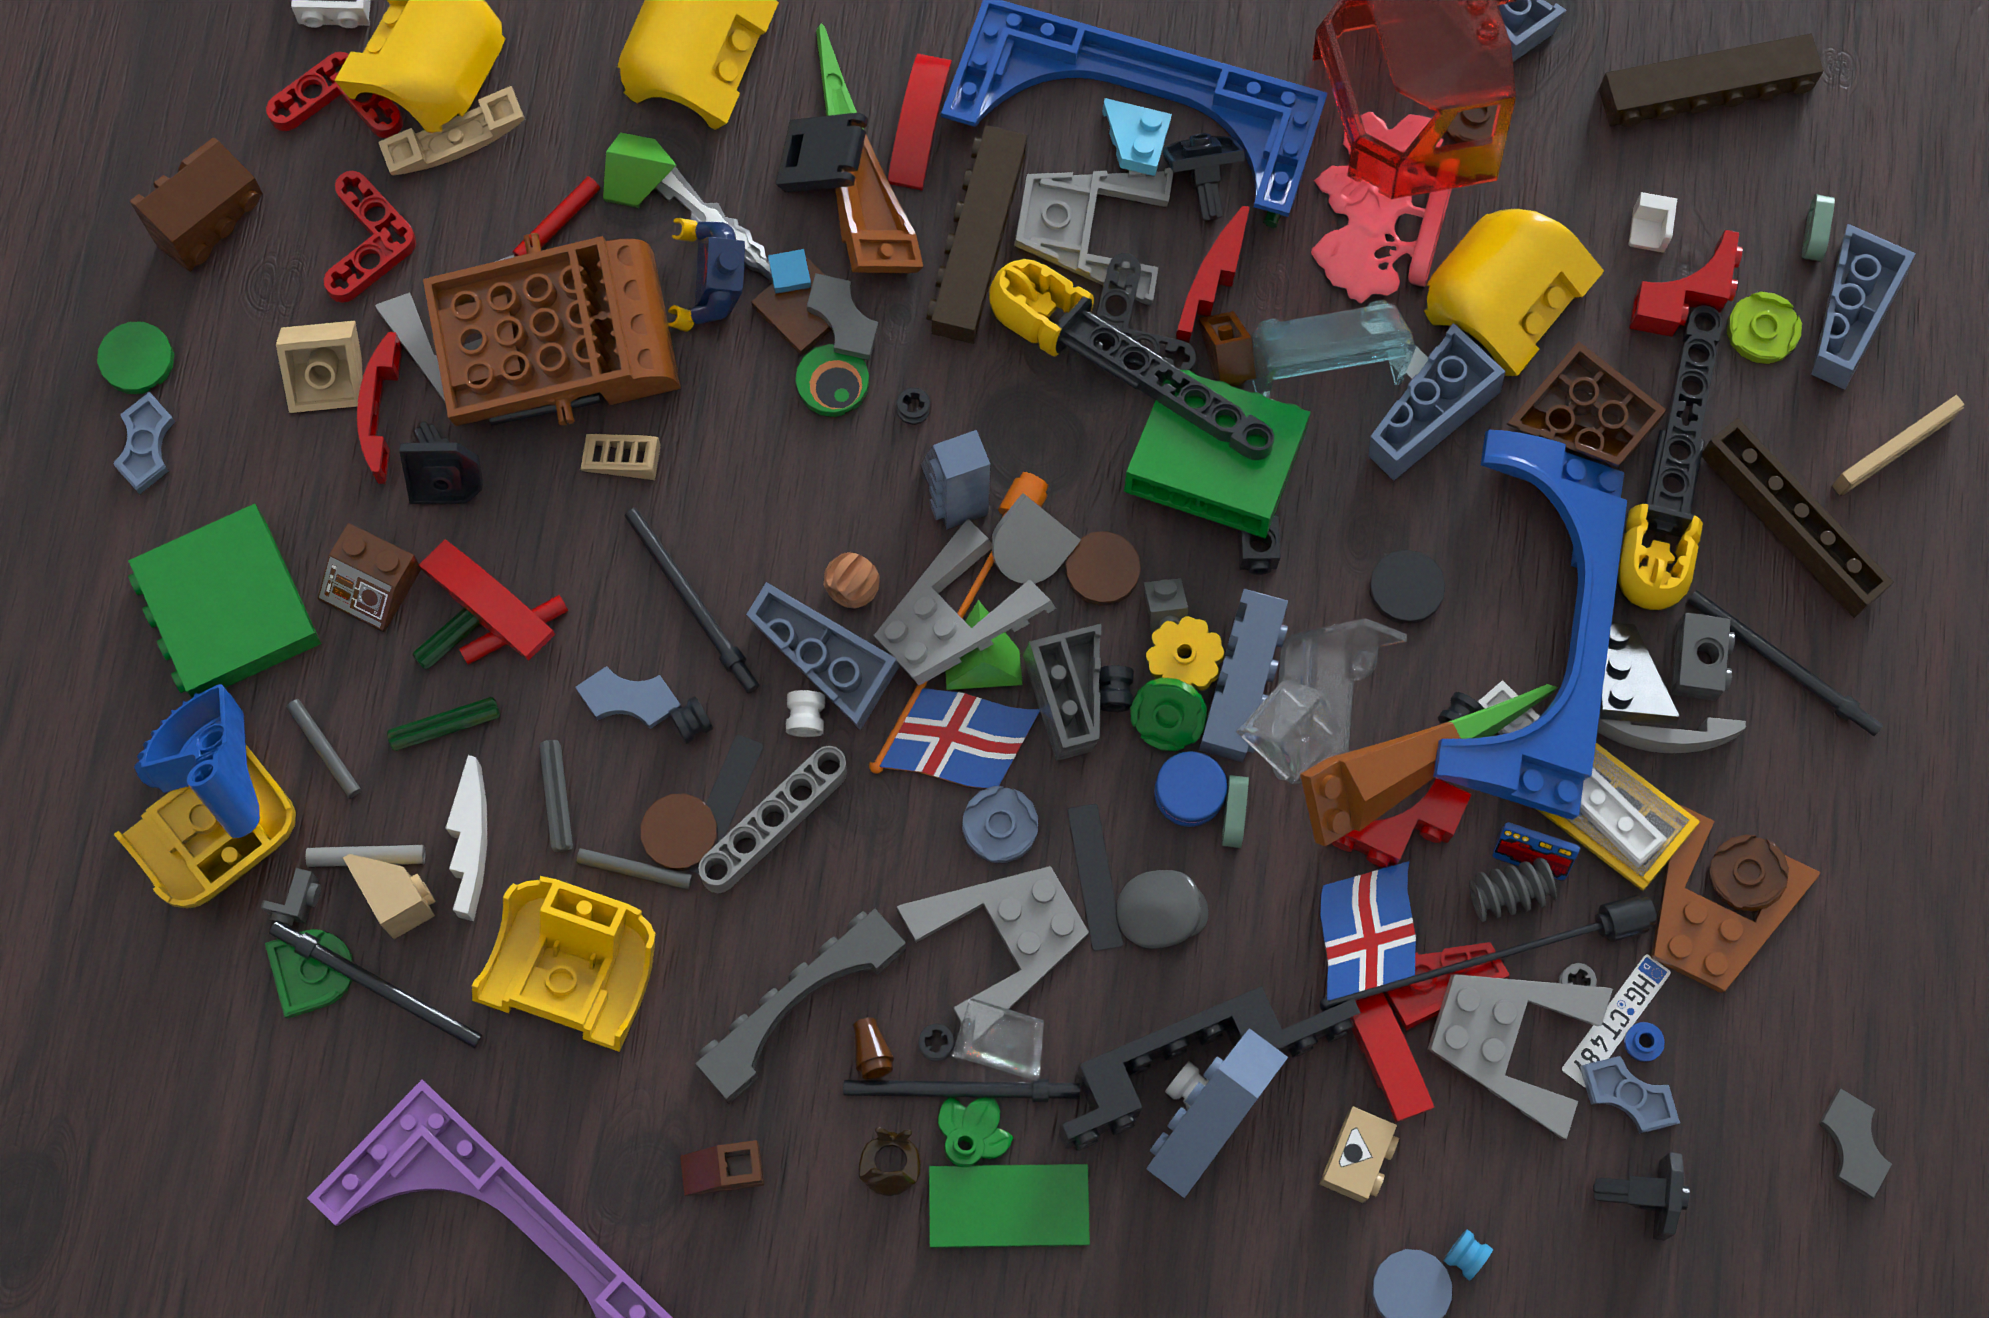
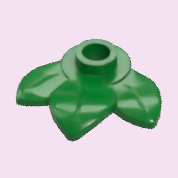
M949 1097L943 1103L938 1117V1127L946 1137L944 1145L945 1154L953 1164L969 1167L976 1164L981 1158H998L1010 1147L1013 1136L1009 1132L997 1128L1000 1120V1109L994 1098H979L970 1103L967 1108L952 1097ZM960 1141L969 1142L972 1148L970 1150H962L959 1148L958 1143Z

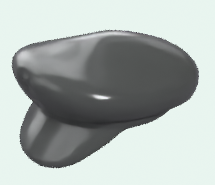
M1175 870L1149 871L1136 876L1124 886L1116 905L1117 921L1122 933L1132 943L1148 949L1174 946L1197 935L1206 926L1209 915L1206 898L1197 888L1194 881L1188 875Z

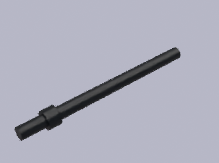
M637 508L630 509L624 515L721 655L719 660L727 672H733L747 694L755 691L760 685L746 666L745 656L738 646H732Z
M1698 590L1687 601L1706 616L1731 619L1730 632H1734L1735 637L1835 708L1834 713L1846 722L1850 719L1872 736H1875L1882 728V723L1859 707L1861 703L1850 695L1844 697Z
M278 920L271 927L269 934L294 947V953L307 960L313 958L472 1048H475L479 1043L482 1034L320 944L321 940L308 932H305L303 935Z
M1033 1078V1082L844 1080L843 1096L1032 1098V1102H1048V1098L1080 1099V1083H1049V1079Z

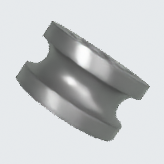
M1575 963L1568 966L1561 973L1558 981L1561 984H1573V982L1568 983V977L1573 978L1577 973L1584 976L1582 982L1586 981L1587 986H1596L1597 979L1594 971L1589 966Z

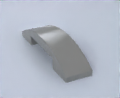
M1599 715L1597 732L1613 741L1636 749L1658 753H1690L1711 749L1737 738L1746 728V721L1707 717L1698 727V731L1631 725L1630 721L1600 719Z

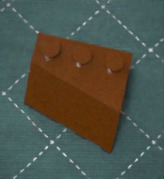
M213 137L181 161L178 173L171 178H167L165 175L161 176L154 182L156 189L145 198L138 194L129 202L157 248L191 272L196 265H200L207 260L211 249L221 238H226L231 234L236 222L242 215L255 208L263 193L255 177L220 141Z
M1578 341L1509 420L1507 425L1534 436L1566 444V448L1619 467L1658 426L1666 409Z

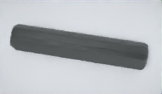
M546 740L540 743L539 748L551 848L554 852H565L572 849L573 843L562 750L558 740Z

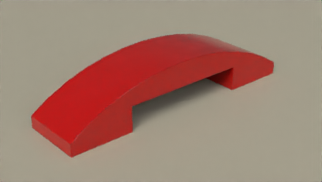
M918 53L916 55L901 109L888 174V182L891 185L923 191L930 161V150L942 98L945 95L952 60Z
M388 332L375 349L364 372L358 396L357 427L359 440L366 462L378 484H386L390 449L384 437L377 436L383 381H398L402 344L396 332Z

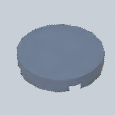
M993 786L980 791L969 801L963 815L962 832L968 847L978 857L991 863H1008L1021 858L1032 848L1038 834V815L1033 803L1022 792L1004 788V786Z
M1405 1249L1391 1254L1377 1267L1374 1274L1372 1299L1377 1312L1383 1318H1442L1452 1301V1282L1447 1269L1435 1256L1422 1250Z

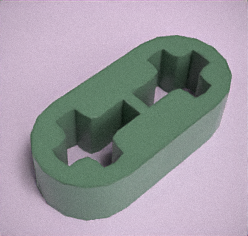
M1814 195L1807 216L1802 258L1819 262L1823 260L1830 237L1835 204L1834 197Z
M1229 775L1222 846L1242 847L1249 777Z

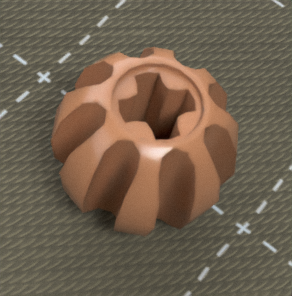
M847 552L837 556L828 564L824 572L823 585L828 595L838 604L856 609L874 599L879 588L880 575L868 559L859 554Z

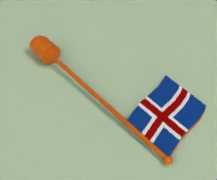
M1023 472L1020 478L1014 479L998 508L1000 514L1003 515L1002 518L1022 493L1042 507L1048 497L1046 494L1049 487L1048 484L1034 474ZM992 551L957 613L962 619L994 563ZM926 681L921 685L917 684L875 762L869 763L870 771L876 774L882 772L883 768L919 772L965 787L988 789L993 786H1000L1040 709L1013 708L965 693L925 689L924 687L928 682Z

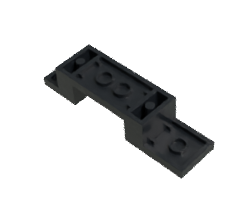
M1260 986L1079 1064L1076 1076L1092 1112L1062 1124L1059 1134L1065 1149L1075 1146L1076 1150L1080 1151L1099 1142L1098 1138L1104 1132L1111 1130L1113 1135H1117L1135 1126L1134 1122L1137 1121L1141 1112L1142 1105L1128 1073L1130 1076H1134L1151 1068L1150 1063L1161 1056H1164L1166 1061L1179 1057L1187 1052L1186 1048L1191 1043L1198 1040L1203 1046L1223 1037L1222 1032L1226 1031L1233 1047H1235L1250 1028L1284 1055L1290 1053L1292 1058H1295L1313 1050V1045L1317 1044L1318 1040L1326 1037L1329 1043L1348 1035V1030L1355 1027L1353 1022L1361 1012L1355 999H1352L1281 1029L1264 989Z

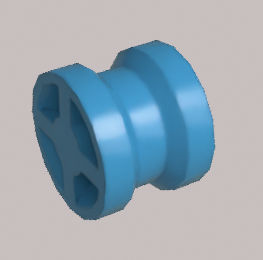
M1466 1229L1443 1261L1449 1266L1456 1265L1462 1270L1463 1277L1470 1281L1485 1264L1493 1248L1488 1244L1481 1245L1474 1239V1234Z

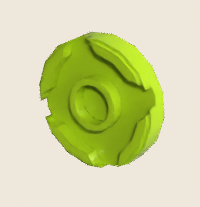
M1757 292L1736 303L1727 319V335L1733 348L1742 357L1752 362L1770 364L1783 360L1795 349L1801 337V319L1799 315H1796V312L1793 310L1794 306L1787 299L1775 293Z

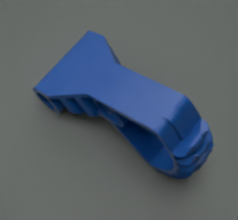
M219 684L200 694L195 692L192 699L187 702L183 701V705L177 710H171V715L166 720L160 721L161 726L150 733L152 736L151 740L143 743L145 750L137 755L139 762L135 764L134 769L143 783L151 788H159L163 793L189 786L229 836L241 838L251 833L258 825L260 819L259 803L247 768L243 710L225 687Z

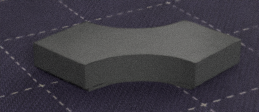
M815 273L807 303V311L822 318L829 325L835 338V353L870 360L879 327L878 322L865 317L855 307L851 298V281Z
M1840 1088L1833 1096L1819 1124L1832 1136L1838 1149L1839 1165L1835 1178L1867 1198L1872 1199L1875 1197L1892 1163L1881 1155L1873 1141L1871 1122L1875 1109Z

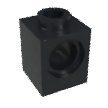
M1274 515L1266 538L1238 529L1239 570H1249L1251 574L1263 575L1270 573L1271 569H1277L1281 558L1279 515ZM1256 540L1262 541L1267 545L1268 550L1257 552L1251 548L1250 543Z

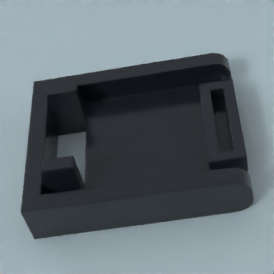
M847 113L791 119L789 121L776 185L785 193L854 186L856 177L849 172L858 171L866 131L862 128L867 126L868 118L861 113Z

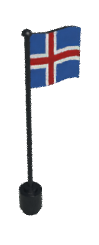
M1410 861L1323 885L1320 897V922L1327 959L1326 997L1320 1001V1008L1324 1012L1352 999H1355V1001L1597 930L1602 937L1606 936L1610 942L1619 941L1648 932L1649 928L1657 923L1656 911L1653 903L1647 896L1639 897L1638 895H1633L1600 905L1599 914L1595 915V923L1415 975L1416 935L1407 891Z

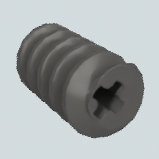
M1543 858L1534 860L1533 866L1527 861L1521 862L1518 870L1513 865H1507L1503 873L1497 868L1492 869L1489 876L1483 872H1478L1475 874L1474 881L1472 879L1469 881L1471 900L1481 922H1486L1488 909H1491L1494 916L1498 919L1501 918L1502 906H1506L1509 913L1515 915L1516 903L1521 902L1525 911L1528 912L1531 910V899L1535 898L1539 906L1544 908L1547 895H1550L1553 900L1557 898L1552 871L1549 864Z

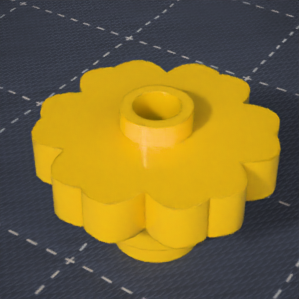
M1185 616L1178 625L1175 622L1166 621L1160 629L1153 632L1152 641L1154 647H1151L1146 652L1152 677L1158 679H1179L1198 690H1206L1212 682L1219 678L1217 665L1223 662L1225 658L1221 638L1217 633H1209L1208 625L1204 620H1195L1192 617ZM1185 655H1191V656H1190L1189 658H1187V659H1182V658H1181L1182 656H1185Z

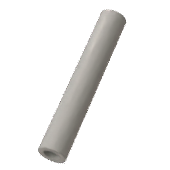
M424 845L317 847L306 849L307 867L347 866L343 857L348 854L394 865L425 864L426 857Z

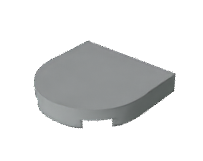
M1022 493L993 531V560L997 568L1009 579L1023 584L1029 579L1033 583H1037L1054 574L1081 539Z

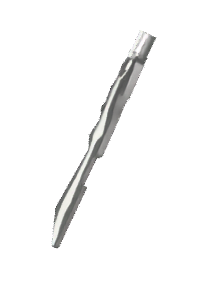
M675 166L655 189L669 202L675 197L691 212L690 219L697 223L724 222L729 224L736 234V240L745 241L744 265L752 271L761 273L773 283L764 246L754 242L750 231L738 226L737 219L725 217L719 203H704Z

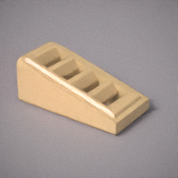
M587 434L581 471L655 480L661 446L659 438L644 435ZM596 445L603 446L600 462L593 461ZM610 447L617 448L614 462H608ZM624 449L631 450L629 462H622ZM638 451H645L643 463H636Z

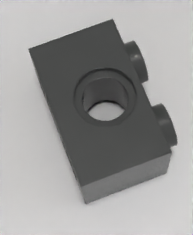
M1685 613L1678 621L1676 626L1671 695L1716 701L1725 690H1729L1732 681V668H1727L1728 654H1732L1735 644V633L1730 632L1731 619ZM1697 651L1706 652L1711 657L1712 664L1701 662L1697 657Z

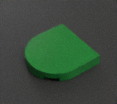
M318 929L299 932L303 935L305 932H308L321 940V945L354 963L349 948L337 936ZM276 939L265 943L285 1018L289 1019L329 1006L338 1001L349 989L352 983L351 979L313 958L307 960L294 953V947Z

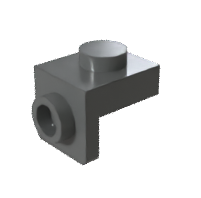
M1181 578L1144 582V595L1150 617V635L1152 638L1153 632L1160 629L1164 622L1172 621L1178 625L1182 618L1188 616V605Z
M296 868L285 905L263 900L261 909L270 915L269 921L273 923L278 920L289 927H292L294 921L306 924L310 908L315 907L320 898L321 885L318 884L319 879L311 871Z

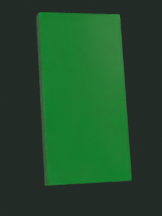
M1088 1164L983 1165L969 1167L929 1166L930 1248L1089 1246Z

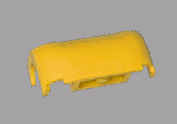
M387 0L390 6L383 15L364 52H350L335 78V82L350 99H355L358 94L364 92L384 96L405 108L426 132H442L441 125L449 122L457 114L461 117L465 115L480 90L505 41L502 35V22L485 0Z
M644 0L617 68H620L621 81L625 87L623 93L637 104L651 97H661L676 101L697 112L707 122L709 127L714 130L728 123L740 93L737 91V88L760 35L766 33L779 2L776 0Z
M1523 209L1499 210L1486 214L1476 222L1433 273L1427 283V286H1429L1427 295L1428 309L1424 310L1432 325L1451 326L1454 323L1458 328L1477 339L1489 351L1494 361L1505 370L1504 376H1518L1539 351L1536 343L1574 297H1583L1604 270L1579 239L1561 223L1536 211Z
M247 745V768L260 811L259 823L251 833L241 838L229 836L188 786L168 792L146 809V812L141 815L142 820L123 834L120 831L114 834L155 886L153 888L155 893L174 907L188 909L201 906L211 900L278 849L289 838L295 827L296 812L293 803Z
M540 876V880L525 881L518 885L513 883L503 896L502 921L492 953L483 971L472 984V1001L506 1013H510L512 1007L582 1031L584 1040L620 1052L648 985L653 963L655 932L651 924L642 916V911L627 903Z

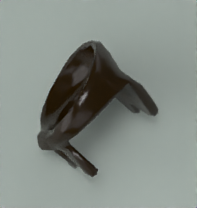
M877 1127L875 1128L877 1138L868 1142L861 1153L859 1178L878 1194L887 1196L899 1195L917 1182L920 1174L918 1149L908 1140L912 1135V1131L904 1130L897 1134ZM887 1146L901 1149L907 1159L905 1168L902 1171L882 1172L877 1169L875 1156L879 1150Z

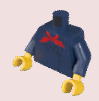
M674 219V223L682 225V231L678 236L672 235L673 239L694 242L698 238L699 241L695 306L691 311L677 305L671 306L668 313L676 315L677 318L674 322L668 323V326L681 331H689L694 323L703 324L721 320L732 312L743 290L745 241L736 240L733 228L727 223H697L689 219Z

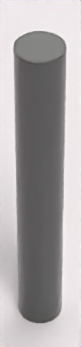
M299 699L291 701L286 706L287 710L348 798L359 794L361 788Z
M582 848L579 849L576 860L578 864L687 890L690 889L693 878L691 874Z

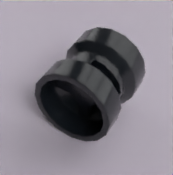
M1120 665L1101 667L1099 671L1100 710L1107 712L1130 710L1133 703V695L1130 693V685L1133 684L1134 675L1132 668Z

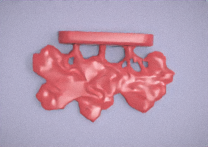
M1367 112L1360 117L1355 116L1349 119L1345 126L1343 145L1348 149L1353 163L1348 166L1332 165L1314 180L1322 192L1329 194L1328 202L1333 211L1347 215L1348 225L1325 234L1312 248L1311 254L1318 265L1325 269L1326 277L1331 281L1332 285L1346 288L1349 298L1355 299L1359 303H1363L1372 294L1388 296L1397 291L1400 280L1392 264L1406 253L1412 257L1408 274L1409 283L1422 287L1426 286L1459 163V156L1444 153L1440 156L1435 174L1428 173L1423 165L1426 156L1439 149L1444 141L1439 131L1433 128V118L1409 114L1392 129H1387L1386 123L1373 112ZM1409 163L1416 165L1417 172L1407 169L1406 165ZM1425 181L1432 183L1426 208L1413 206L1410 192L1411 185ZM1406 213L1423 218L1416 241H1401L1396 235L1395 223L1399 216ZM1385 234L1392 235L1395 240L1393 242L1387 241ZM1381 247H1396V250L1390 249L1389 254L1391 256L1375 258L1374 253ZM1389 263L1385 270L1378 268L1379 264Z

